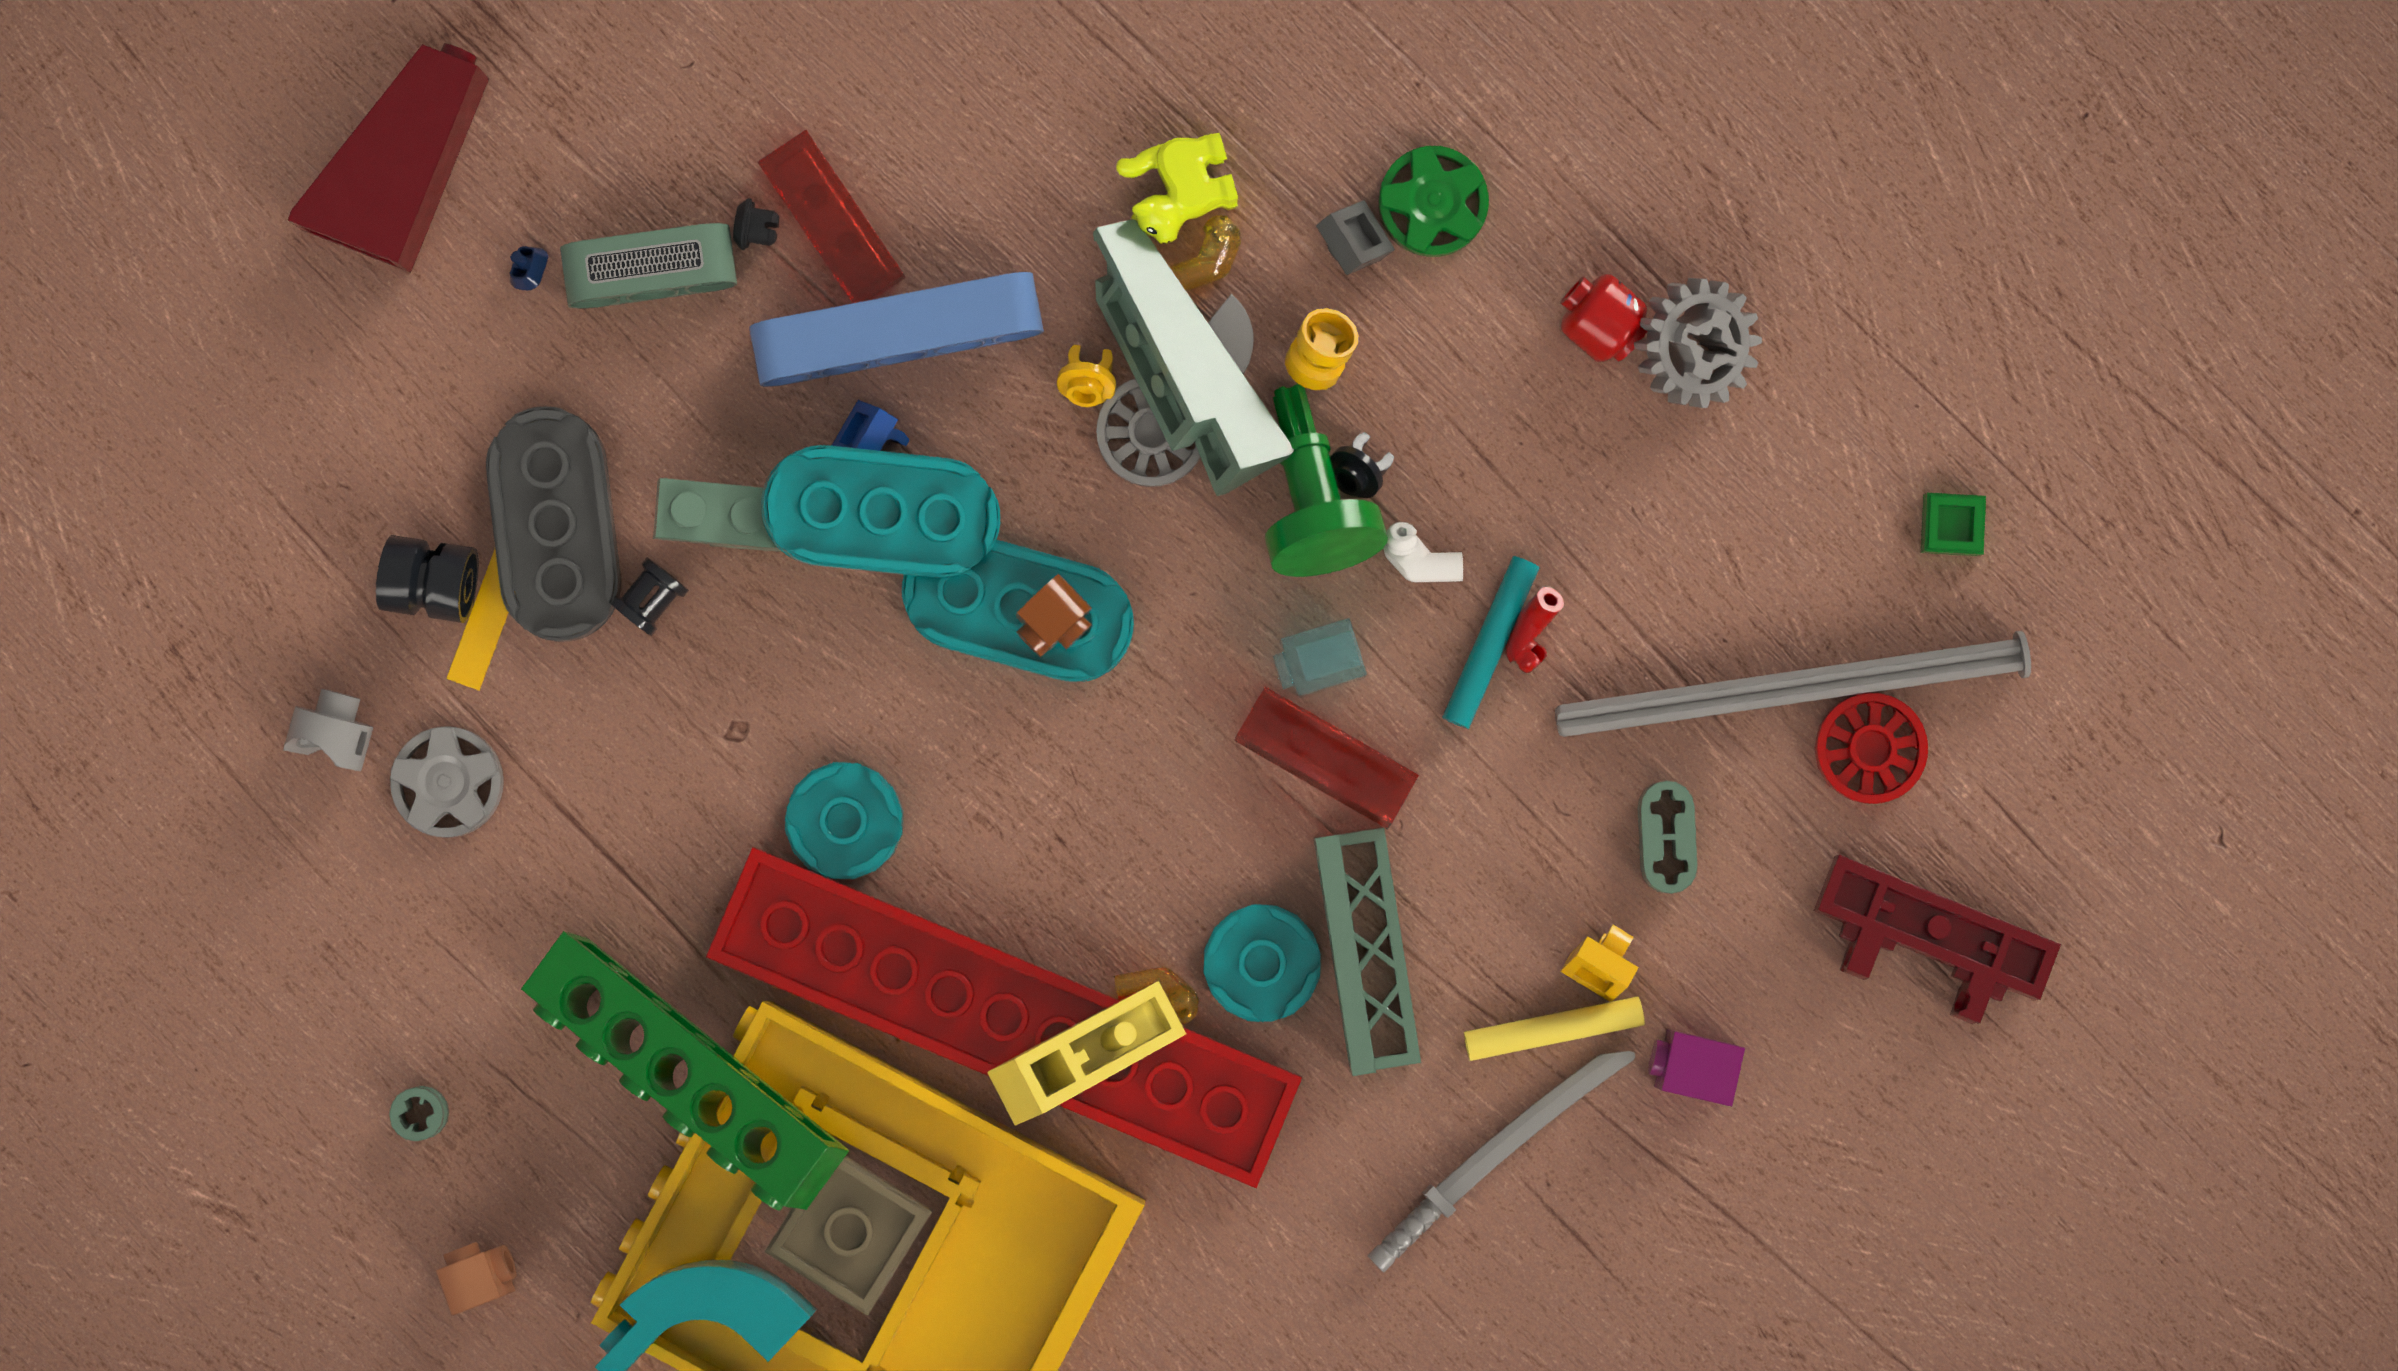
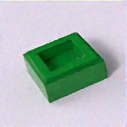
M1928 492L1923 494L1920 553L1964 556L1984 555L1986 496Z

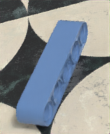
M1031 272L1004 274L761 321L749 327L759 384L763 387L793 384L1034 337L1044 332L1034 277Z

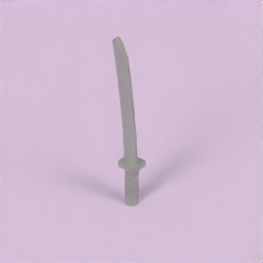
M1632 1051L1600 1054L1565 1079L1486 1142L1437 1187L1430 1184L1422 1192L1426 1199L1420 1203L1421 1205H1418V1208L1416 1207L1407 1216L1408 1218L1403 1220L1395 1228V1231L1389 1233L1382 1240V1244L1377 1245L1367 1256L1384 1273L1395 1262V1259L1399 1258L1407 1250V1247L1411 1246L1420 1237L1419 1235H1422V1232L1424 1233L1433 1225L1432 1222L1440 1218L1441 1214L1449 1218L1456 1211L1453 1205L1498 1164L1580 1098L1635 1059V1053Z

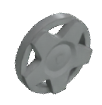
M449 726L428 729L408 741L394 760L390 775L392 798L404 820L422 833L444 838L469 834L485 824L499 805L504 785L501 763L493 748L477 734L465 729ZM457 737L469 741L481 753L463 755ZM429 742L425 758L410 759L417 749ZM491 779L490 794L486 804L483 806L477 794V789L480 785ZM403 786L416 793L412 808L409 807L406 801ZM446 814H451L462 823V825L451 828L434 826Z

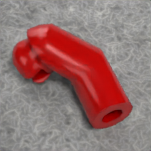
M1543 587L1521 610L1506 644L1507 659L1510 663L1514 661L1524 673H1531L1547 657L1546 649L1535 640L1564 606L1562 596L1555 589Z

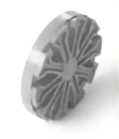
M1136 379L1129 380L1116 388L1114 396L1111 399H1106L1097 421L1096 432L1099 449L1108 466L1124 480L1131 484L1145 487L1172 484L1191 472L1201 457L1196 446L1193 450H1187L1186 448L1171 450ZM1127 394L1133 395L1138 411L1135 413L1121 403V398ZM1116 414L1128 422L1129 426H1109L1108 417L1109 415ZM1110 439H1130L1128 443L1117 451L1109 450L1108 442ZM1165 450H1168L1182 460L1183 465L1177 470L1171 469ZM1136 451H1140L1133 470L1128 471L1122 467L1124 460ZM1151 455H1154L1160 472L1157 477H1146V469Z

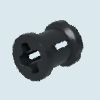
M646 557L642 562L644 571L622 597L615 596L610 604L637 627L652 636L657 630L654 623L676 596L684 597L689 590L653 560ZM654 586H659V589L643 608L639 605Z

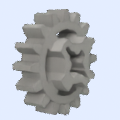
M1688 278L1687 285L1680 283H1670L1667 285L1669 300L1660 297H1652L1649 300L1652 309L1656 313L1653 319L1641 318L1640 321L1641 327L1648 331L1647 339L1634 342V349L1647 351L1648 359L1643 361L1638 366L1640 373L1656 374L1650 389L1653 392L1668 393V402L1685 406L1688 403L1689 406L1708 408L1710 400L1725 403L1729 401L1727 386L1744 389L1747 385L1745 378L1740 373L1743 367L1757 368L1758 361L1748 355L1749 347L1762 343V337L1750 335L1748 327L1758 320V316L1756 313L1740 311L1747 297L1740 293H1728L1729 284L1726 282L1710 281L1708 283L1707 279ZM1685 311L1684 316L1677 319ZM1687 335H1693L1696 340L1700 341L1699 344L1707 347L1709 351H1704L1701 346L1696 345V341L1689 339Z

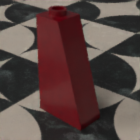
M447 43L443 44L441 51L422 44L292 208L288 221L304 232L411 273L489 81L485 73L475 65L477 57L466 50Z

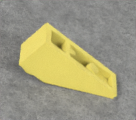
M1157 981L1028 1049L987 1073L1014 1125H1018L1051 1110L1186 1035V1032L1160 982Z

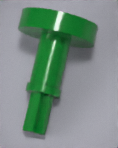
M1296 384L1290 388L1282 386L1276 389L1273 402L1280 429L1291 443L1292 449H1294L1291 456L1280 464L1284 468L1295 512L1278 520L1265 534V542L1272 569L1285 576L1308 577L1340 571L1366 561L1381 551L1388 541L1379 506L1366 500L1340 499L1329 456L1331 448L1328 437L1325 434L1316 432L1305 388L1300 384Z

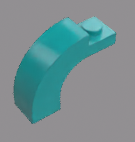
M704 1260L683 1264L654 1277L620 1304L637 1323L632 1326L624 1319L603 1340L599 1346L607 1354L595 1368L598 1371H627L666 1329L690 1320L714 1321L733 1329L769 1362L815 1313L817 1308L788 1282L765 1269L751 1264L732 1260Z

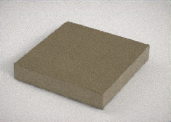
M845 1156L807 1210L791 1208L765 1250V1253L868 1316L933 1210Z

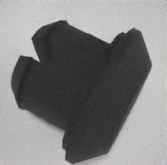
M752 198L746 199L737 207L733 240L741 250L748 248L750 243L768 246L774 244L777 239V233L775 230L767 228H779V215L775 210L755 208V202H752Z

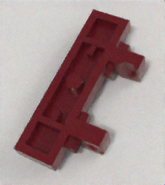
M1842 855L1834 856L1814 908L1815 912L1844 923L1839 937L1850 941L1840 967L1842 972L1866 980L1870 977L1880 948L1891 952L1896 945L1953 967L1951 977L1963 982L1958 989L1950 1015L1970 1024H1980L1989 999L2000 1002L2003 1000L2007 990L2032 1000H2041L2061 944Z

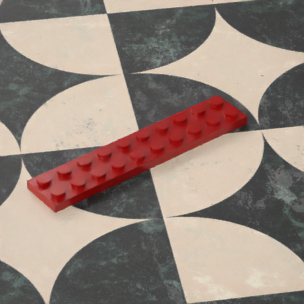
M752 847L706 955L708 959L989 1076L987 1072L1121 1001L756 847ZM1183 1027L1186 1035L1058 1105L1257 1189L1301 1083L1302 1076Z

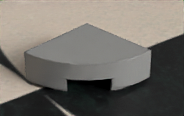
M1231 294L1208 324L1244 375L1249 366L1253 351V329L1246 310L1238 299Z

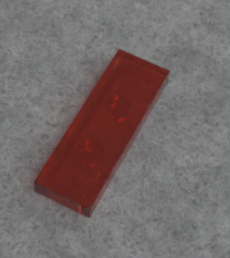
M804 130L758 161L759 166L852 303L873 300L906 278L807 130Z
M1266 686L1234 739L1235 742L1386 829L1393 823L1419 776Z

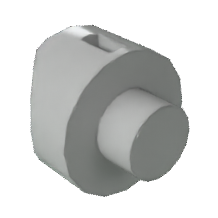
M321 689L316 710L295 706L283 751L310 755L322 750L331 758L335 766L361 771L374 727L355 721L361 699Z

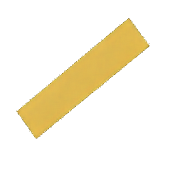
M495 549L446 678L480 691L509 613L501 596Z

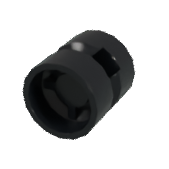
M391 535L383 547L376 579V603L378 609L414 616L421 608H425L429 618L465 623L472 610L478 582L479 558L477 549L440 543L434 551L430 550L425 540Z

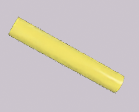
M1637 996L1464 1032V1040L1469 1061L1640 1027L1645 1025L1641 1001Z

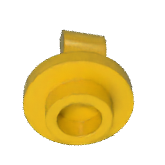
M1073 345L1068 352V364L1062 367L1058 373L1057 388L1060 393L1073 404L1081 407H1093L1104 403L1106 399H1111L1115 394L1116 379L1112 374L1113 355L1111 350L1104 349L1101 362L1094 364L1081 362L1080 345Z

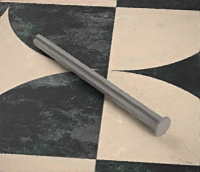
M2015 631L2012 640L1562 704L1555 709V720L1559 735L1566 737L2018 671L2021 678H2028L2031 674V657L2024 632Z

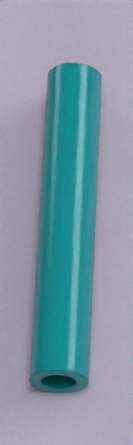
M1517 556L1512 557L1442 716L1444 720L1469 730L1540 569L1536 564Z

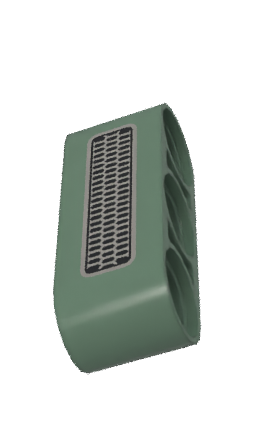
M707 223L582 240L560 247L567 305L570 308L587 309L725 290L737 285L730 226L727 224Z

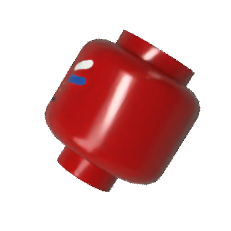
M1611 274L1601 275L1592 282L1588 281L1585 277L1580 278L1560 302L1567 309L1561 321V330L1597 362H1604L1612 357L1618 362L1622 361L1634 350V342L1643 339L1648 332L1640 325L1641 318H1646L1647 316L1646 304Z

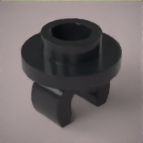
M1366 432L1359 434L1350 446L1339 447L1330 456L1337 487L1347 495L1360 498H1371L1381 489L1383 485L1382 476L1394 460V456L1390 452L1385 454L1378 462H1374L1365 454L1362 448L1371 437Z

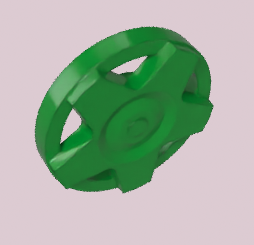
M1443 146L1419 147L1398 158L1384 176L1378 196L1380 218L1390 237L1405 250L1426 257L1446 256L1466 247L1481 230L1489 207L1488 188L1476 164L1464 154ZM1438 158L1449 160L1460 166V168L1445 171ZM1410 163V180L1391 184L1399 171ZM1475 191H1477L1478 195L1476 217L1466 206V200ZM1390 211L1407 217L1406 235L1397 227ZM1441 231H1445L1458 238L1448 244L1431 245Z

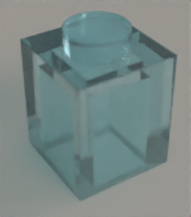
M1350 618L1282 638L1280 640L1282 653L1272 655L1282 689L1293 687L1297 699L1357 681L1367 676Z

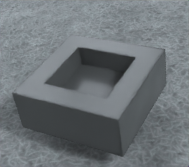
M1365 200L1331 213L1316 225L1327 243L1329 252L1339 262L1346 275L1381 261L1395 250Z

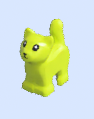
M1220 133L1204 135L1198 139L1174 138L1164 144L1147 148L1134 158H1121L1116 164L1117 172L1119 175L1128 178H1135L1151 169H1157L1167 194L1152 195L1132 207L1133 215L1131 219L1136 220L1141 230L1146 232L1147 235L1154 237L1160 244H1167L1176 240L1181 226L1188 219L1201 217L1209 211L1221 207L1228 211L1237 208L1238 195L1232 174L1210 178L1206 170L1209 164H1222L1224 160H1227Z

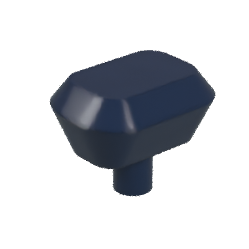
M522 246L510 256L513 262L510 271V283L516 289L528 291L535 289L540 284L548 261V254L542 248Z

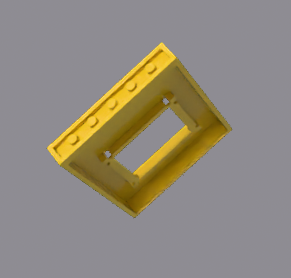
M771 1000L763 1001L758 1010L749 1006L733 1034V1038L741 1042L734 1054L737 1060L827 1133L949 1197V1200L863 1362L801 1329L768 1362L736 1331L721 1323L709 1320L685 1321L666 1329L645 1353L679 1371H1058L1141 1214L1146 1200ZM728 1095L719 1102L717 1107V1119L721 1125L729 1119L732 1113V1102ZM812 1105L820 1108L822 1111H819L818 1109L812 1107ZM772 1131L764 1137L761 1143V1155L765 1162L774 1156L777 1149V1139ZM682 1133L679 1134L676 1144L684 1149L673 1169L664 1165L660 1170L647 1196L656 1201L645 1222L638 1218L633 1221L619 1247L620 1251L627 1254L617 1275L609 1271L605 1274L590 1303L599 1307L591 1324L608 1333H611L624 1319L632 1326L637 1323L620 1304L654 1277L672 1268L696 1261L731 1260L762 1203L751 1191L755 1182L740 1170L733 1174L716 1164L706 1154L711 1146L696 1133L692 1137ZM949 1178L957 1181L959 1185L949 1180Z

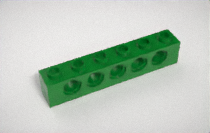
M563 931L521 988L522 991L537 1002L533 1009L536 1015L556 1029L563 1030L565 1026L580 1038L576 1043V1047L583 1054L603 1066L610 1062L623 1073L619 1079L623 1087L644 1101H649L652 1097L667 1109L662 1117L670 1126L688 1137H692L696 1133L711 1146L706 1154L716 1164L733 1174H736L738 1170L742 1171L755 1182L751 1188L753 1194L775 1210L781 1211L783 1207L807 1210L850 1151L588 938ZM598 990L601 997L600 1006L597 1012L590 1017L587 1011V1003L592 993ZM641 1024L644 1031L643 1043L633 1053L630 1047V1037L633 1030ZM685 1060L688 1067V1075L684 1084L676 1088L673 1082V1072L678 1063ZM728 1095L732 1102V1113L729 1119L721 1125L717 1119V1107L719 1102ZM772 1131L777 1139V1149L774 1156L765 1162L761 1155V1143L764 1137Z

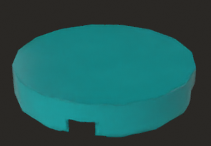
M833 762L812 770L795 786L785 815V832L793 853L808 869L831 879H857L877 871L894 855L903 835L904 811L895 788L879 772L859 763Z
M1252 904L1231 912L1214 927L1204 949L1203 972L1211 994L1227 1012L1247 1021L1272 1022L1293 1015L1311 998L1320 979L1321 954L1313 932L1298 915L1277 905Z

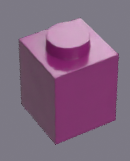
M1667 1029L1665 1040L1656 1039L1654 1042L1648 1074L1656 1076L1654 1087L1661 1091L1732 1107L1745 1048Z

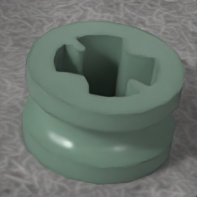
M419 1086L407 1089L397 1095L391 1104L389 1113L391 1126L398 1135L406 1140L421 1141L432 1138L440 1133L447 1124L449 1116L448 1103L442 1093L432 1087ZM414 1097H420V1105L429 1102L433 1107L434 1114L426 1118L428 1128L425 1130H418L419 1122L409 1124L406 1120L405 1113L413 1109L411 1099Z

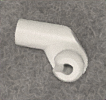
M1397 522L1388 528L1386 532L1388 541L1383 548L1385 556L1406 580L1410 582L1463 581L1462 552L1431 553L1416 536L1417 530L1407 522Z

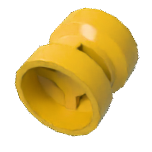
M1328 308L1316 309L1308 313L1298 330L1297 337L1290 345L1285 356V366L1292 379L1304 388L1312 390H1326L1334 386L1345 369V363L1348 362L1358 345L1359 335L1353 322L1341 312Z

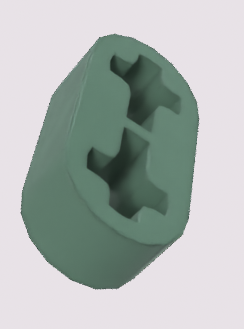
M1662 781L1647 787L1639 798L1637 811L1640 869L1642 877L1649 887L1657 892L1673 894L1689 887L1696 877L1698 865L1695 806L1692 795L1686 787L1677 782ZM1663 790L1669 791L1670 799L1672 801H1680L1682 807L1681 813L1671 815V834H1663L1661 815L1651 814L1650 810L1651 802L1659 801L1661 791ZM1663 840L1672 841L1673 858L1675 860H1683L1684 872L1674 874V883L1666 884L1664 875L1654 873L1653 870L1654 862L1661 861L1664 858Z

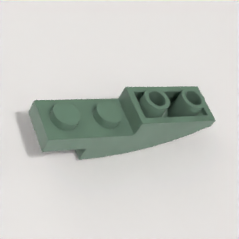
M668 478L658 479L653 539L710 544V546L782 552L769 537L763 523L761 514L762 487Z

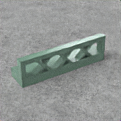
M1378 828L1314 838L1350 1073L1352 1076L1376 1073V1070L1421 1063L1385 829ZM1374 841L1377 867L1362 886L1345 873L1341 846ZM1378 877L1380 879L1383 900L1369 891ZM1347 883L1359 891L1351 903L1349 901ZM1364 896L1385 911L1387 925L1373 944L1354 932L1352 912ZM1387 936H1389L1392 959L1378 949ZM1356 941L1368 949L1360 962ZM1374 954L1394 968L1396 984L1382 1003L1363 990L1361 971ZM1397 994L1401 1018L1387 1008ZM1365 1000L1377 1008L1369 1021ZM1383 1013L1403 1027L1407 1052L1374 1057L1370 1031Z

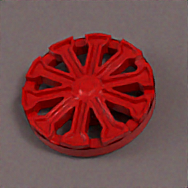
M1881 693L1855 695L1834 706L1819 725L1814 747L1817 767L1827 784L1843 797L1865 804L1889 802L1907 793L1920 779L1928 758L1927 735L1919 717L1904 702ZM1866 703L1869 707L1866 726L1856 710L1858 704ZM1890 706L1893 709V716L1881 726L1882 708ZM1839 715L1845 716L1854 733L1836 726L1835 720ZM1903 722L1908 723L1912 729L1910 735L1895 738L1893 733ZM1832 737L1847 744L1848 747L1830 751L1826 748L1827 738ZM1912 747L1917 750L1914 760L1906 759L1898 755L1897 750ZM1850 758L1851 761L1838 775H1834L1830 764L1834 761ZM1890 765L1905 771L1906 779L1903 783L1896 781L1889 769ZM1861 769L1859 790L1853 791L1848 788V782ZM1875 772L1885 787L1883 793L1875 794L1873 792Z

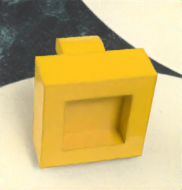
M1612 925L1608 933H1604L1598 942L1587 936L1570 953L1560 972L1607 1001L1612 1002L1628 988L1639 968L1622 958L1633 936L1615 925Z

